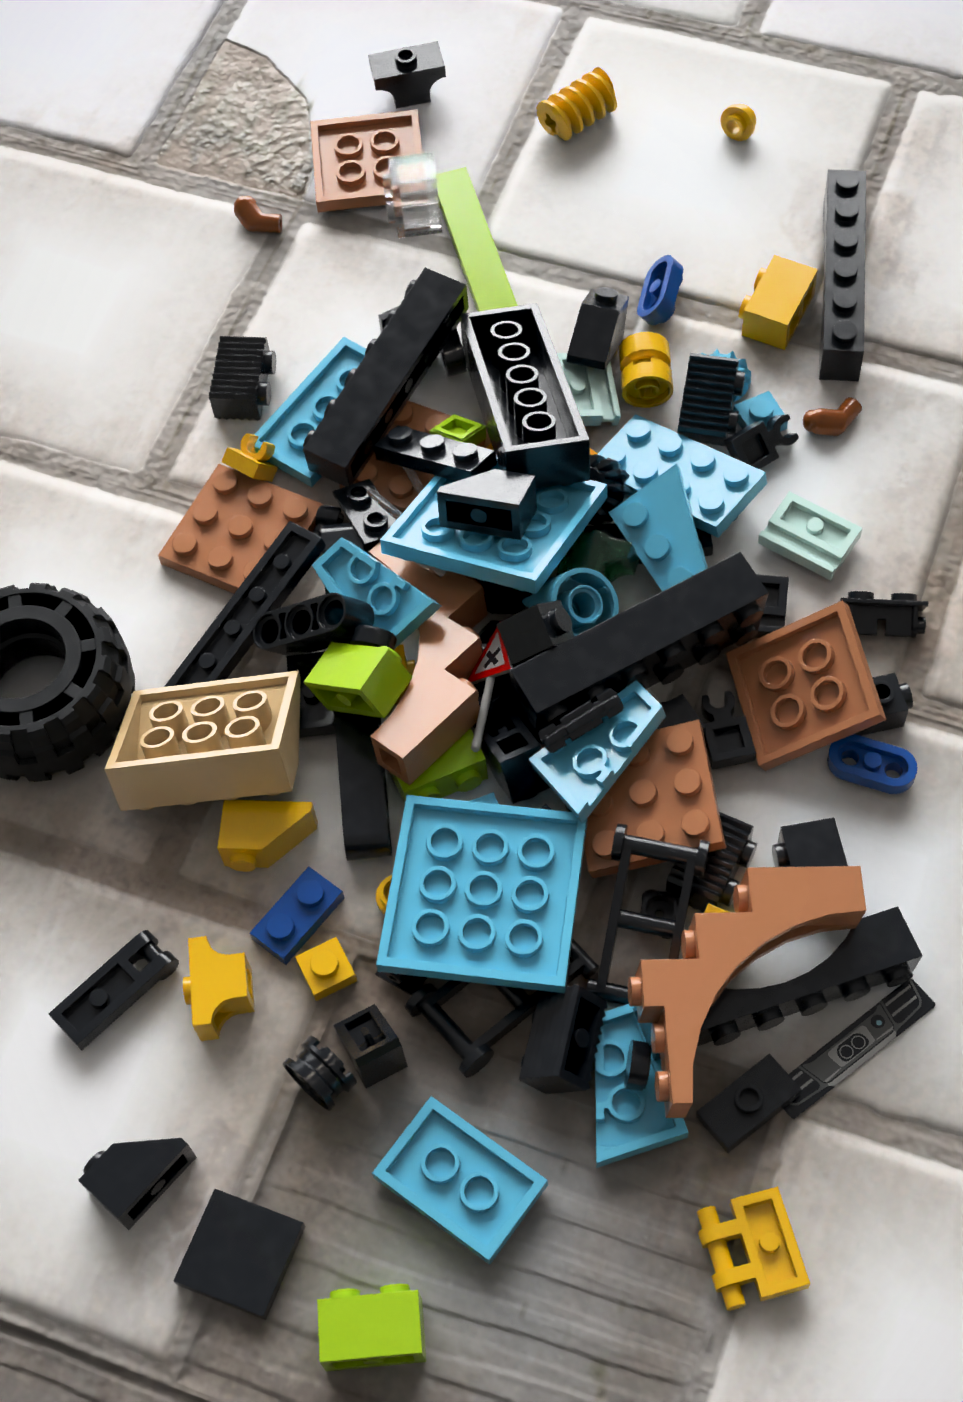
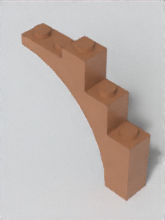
M379 542L368 551L369 555L442 605L418 627L420 633L418 659L412 674L413 678L392 714L370 736L377 763L408 785H411L477 723L480 710L479 694L474 685L468 681V678L483 653L482 641L473 628L488 613L484 588L473 577H466L462 574L447 571L440 578L430 568H423L413 561L383 554L381 552V543Z
M860 866L747 868L740 885L734 886L733 902L735 912L694 913L689 929L682 931L681 949L683 959L640 960L635 977L628 978V1002L630 1007L637 1006L638 1023H652V1052L660 1053L662 1071H656L655 1094L657 1102H664L666 1118H686L693 1104V1063L701 1027L708 1011L727 985L755 960L785 943L819 932L854 929L858 926L866 912Z

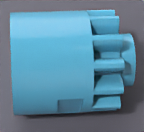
M583 567L569 570L546 580L537 594L532 593L531 596L522 600V603L528 608L540 603L561 600L563 608L571 617L574 636L619 613L618 597L610 581L600 572Z

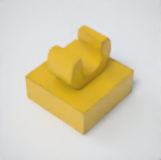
M246 433L240 443L241 450L227 447L221 461L222 463L253 479L273 481L278 467L267 462V460L274 454V444L263 441L260 450L256 453L255 443L258 436Z

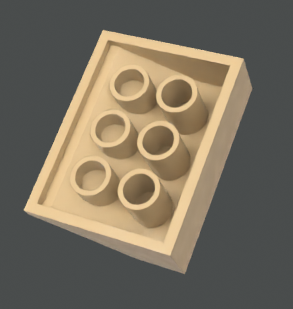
M299 670L133 691L105 767V772L120 811L149 810L162 806L192 805L197 802L223 799L230 801L241 797L274 796L284 792H292L299 765L301 684Z

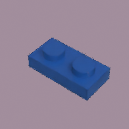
M308 866L251 930L250 936L252 940L287 965L344 900L343 891Z

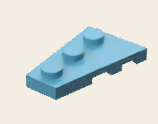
M677 463L609 512L662 591L708 568L694 524L692 508L684 488L681 468Z
M342 537L312 564L329 593H339L370 604L374 611L373 626L393 633L397 638L395 648L442 606L351 541Z
M637 680L617 694L623 703L624 709L622 712L610 719L607 716L603 717L602 724L573 742L570 738L565 741L567 745L554 753H550L544 747L529 758L534 770L582 824L666 717L662 705Z

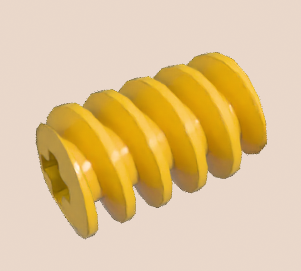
M596 67L592 72L584 74L581 79L571 82L570 86L560 89L559 93L552 94L547 100L539 102L536 107L539 123L548 134L552 136L558 135L561 139L567 141L571 139L572 132L576 134L582 132L583 125L591 126L594 124L595 118L598 120L603 119L606 111L609 113L614 112L617 108V100L610 77L603 69Z

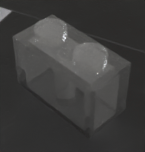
M433 152L388 158L389 174H383L382 179L385 198L393 197L392 201H386L388 222L389 224L396 223L398 238L442 233Z

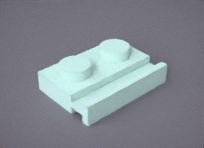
M557 353L584 426H600L601 422H611L612 426H618L621 413L611 362L608 363L605 370L566 362L567 353Z
M789 491L769 519L767 527L764 531L760 532L758 544L831 581L838 567H841L860 539L862 527Z

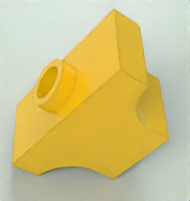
M207 936L188 938L190 976L183 977L184 1000L186 1005L191 1004L192 1026L201 1041L219 1039L221 1028L228 1019L238 1014L255 1012L252 969L244 952L221 954L212 949Z

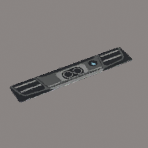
M909 979L789 1073L802 1091L801 1095L783 1110L790 1118H797L934 1008L935 1002L913 979Z

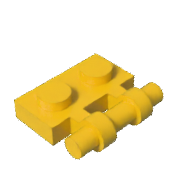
M778 1186L730 1199L729 1205L734 1217L733 1220L720 1223L715 1206L705 1207L697 1211L702 1228L698 1232L702 1248H708L715 1274L711 1278L716 1292L722 1293L727 1311L736 1310L746 1305L741 1286L744 1284L755 1283L760 1302L809 1288L810 1281ZM740 1238L748 1263L734 1267L727 1242Z

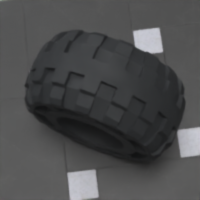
M30 583L29 588L18 589L15 585L0 588V680L13 666L35 656L49 655L65 660L59 675L42 691L23 698L0 697V778L17 781L20 779V776H24L29 782L52 780V774L65 770L70 775L84 768L83 761L93 754L100 757L112 745L114 741L112 734L115 730L119 731L131 699V693L135 691V674L130 655L115 623L102 607L96 608L87 596L64 587L58 591L55 586H51L49 583Z

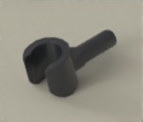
M330 505L320 506L317 510L316 527L313 533L321 537V526L343 523L344 515L341 513V508Z

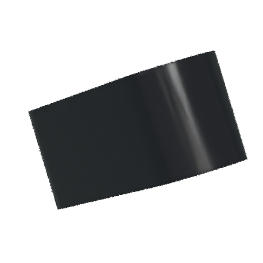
M328 593L262 614L256 620L253 627V639L256 646L260 649L285 656L312 653L328 648L331 642H351L355 627L359 625L373 626L374 611L370 604L365 601L339 593Z

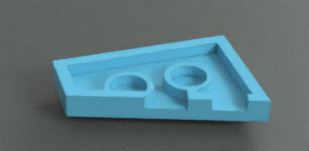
M629 1004L605 1011L606 1016L602 1018L604 1025L600 1027L602 1034L598 1036L600 1043L596 1045L598 1050L595 1053L596 1168L686 1139L689 1134L684 1118H666L664 1102H657L655 1073L656 1071H662L661 1059L654 1061L651 1054L648 1082L643 1091L625 1089L624 1087L626 1062L631 1040L646 1042L633 1011L634 1006L630 1007Z

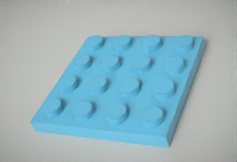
M497 463V465H496L494 468H492L491 470H493V469H499L498 463ZM434 476L380 539L381 552L403 560L511 587L519 591L537 594L607 498V484L590 480L566 486L557 485L537 488V511L522 539L517 540L440 527L437 490L440 486L456 481Z
M406 795L376 962L378 972L565 993L588 818L582 824L572 812Z

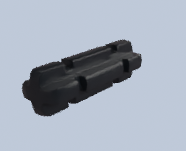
M608 688L595 696L597 701L592 703L591 700H588L558 718L559 724L555 725L552 722L540 729L538 732L539 738L545 748L550 753H554L567 745L565 743L567 739L570 738L573 742L602 724L603 717L607 716L610 719L622 712L624 709L623 703L617 693L612 688Z

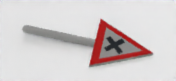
M498 628L495 629L468 678V681L472 684L486 680L471 746L473 752H478L481 747L495 677L509 673L510 669L513 668Z

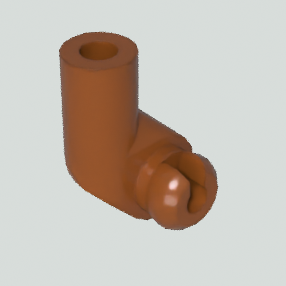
M240 196L234 202L235 216L246 230L250 232L281 233V214L262 213L255 199L251 196Z
M848 397L837 410L824 408L809 410L803 416V426L807 431L817 435L839 436L862 411V406L856 399Z

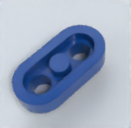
M665 255L658 259L651 266L645 277L637 314L651 326L665 323L675 311V302L679 287L683 281L684 269L671 255Z
M856 734L831 743L827 757L828 767L837 778L888 794H900L910 789L914 783L918 768L914 756L909 751ZM852 758L857 764L847 765L842 759ZM889 770L896 771L900 777L891 778L885 772Z

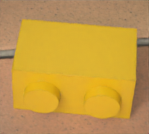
M774 255L767 269L761 268L754 283V293L752 296L746 295L740 306L738 316L743 319L742 336L785 350L815 294L818 269Z

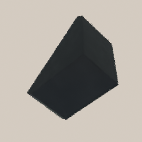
M375 1004L333 1025L365 1088L408 1067L399 1038Z

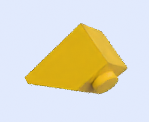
M224 800L217 846L224 866L241 872H249L255 870V868H269L317 829L318 820L313 803Z

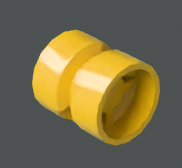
M639 332L625 338L619 345L623 399L626 403L640 408L662 405L673 395L669 342L662 335L653 332Z

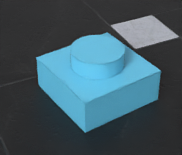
M770 391L737 403L733 407V410L739 411L738 423L742 429L755 421H764L766 426L769 419L773 416L785 415ZM788 421L781 425L780 432L787 429Z

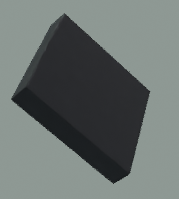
M214 1189L173 1281L178 1286L266 1320L306 1226L301 1221Z

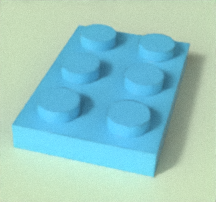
M432 1096L372 1172L374 1179L489 1265L548 1186L546 1178Z

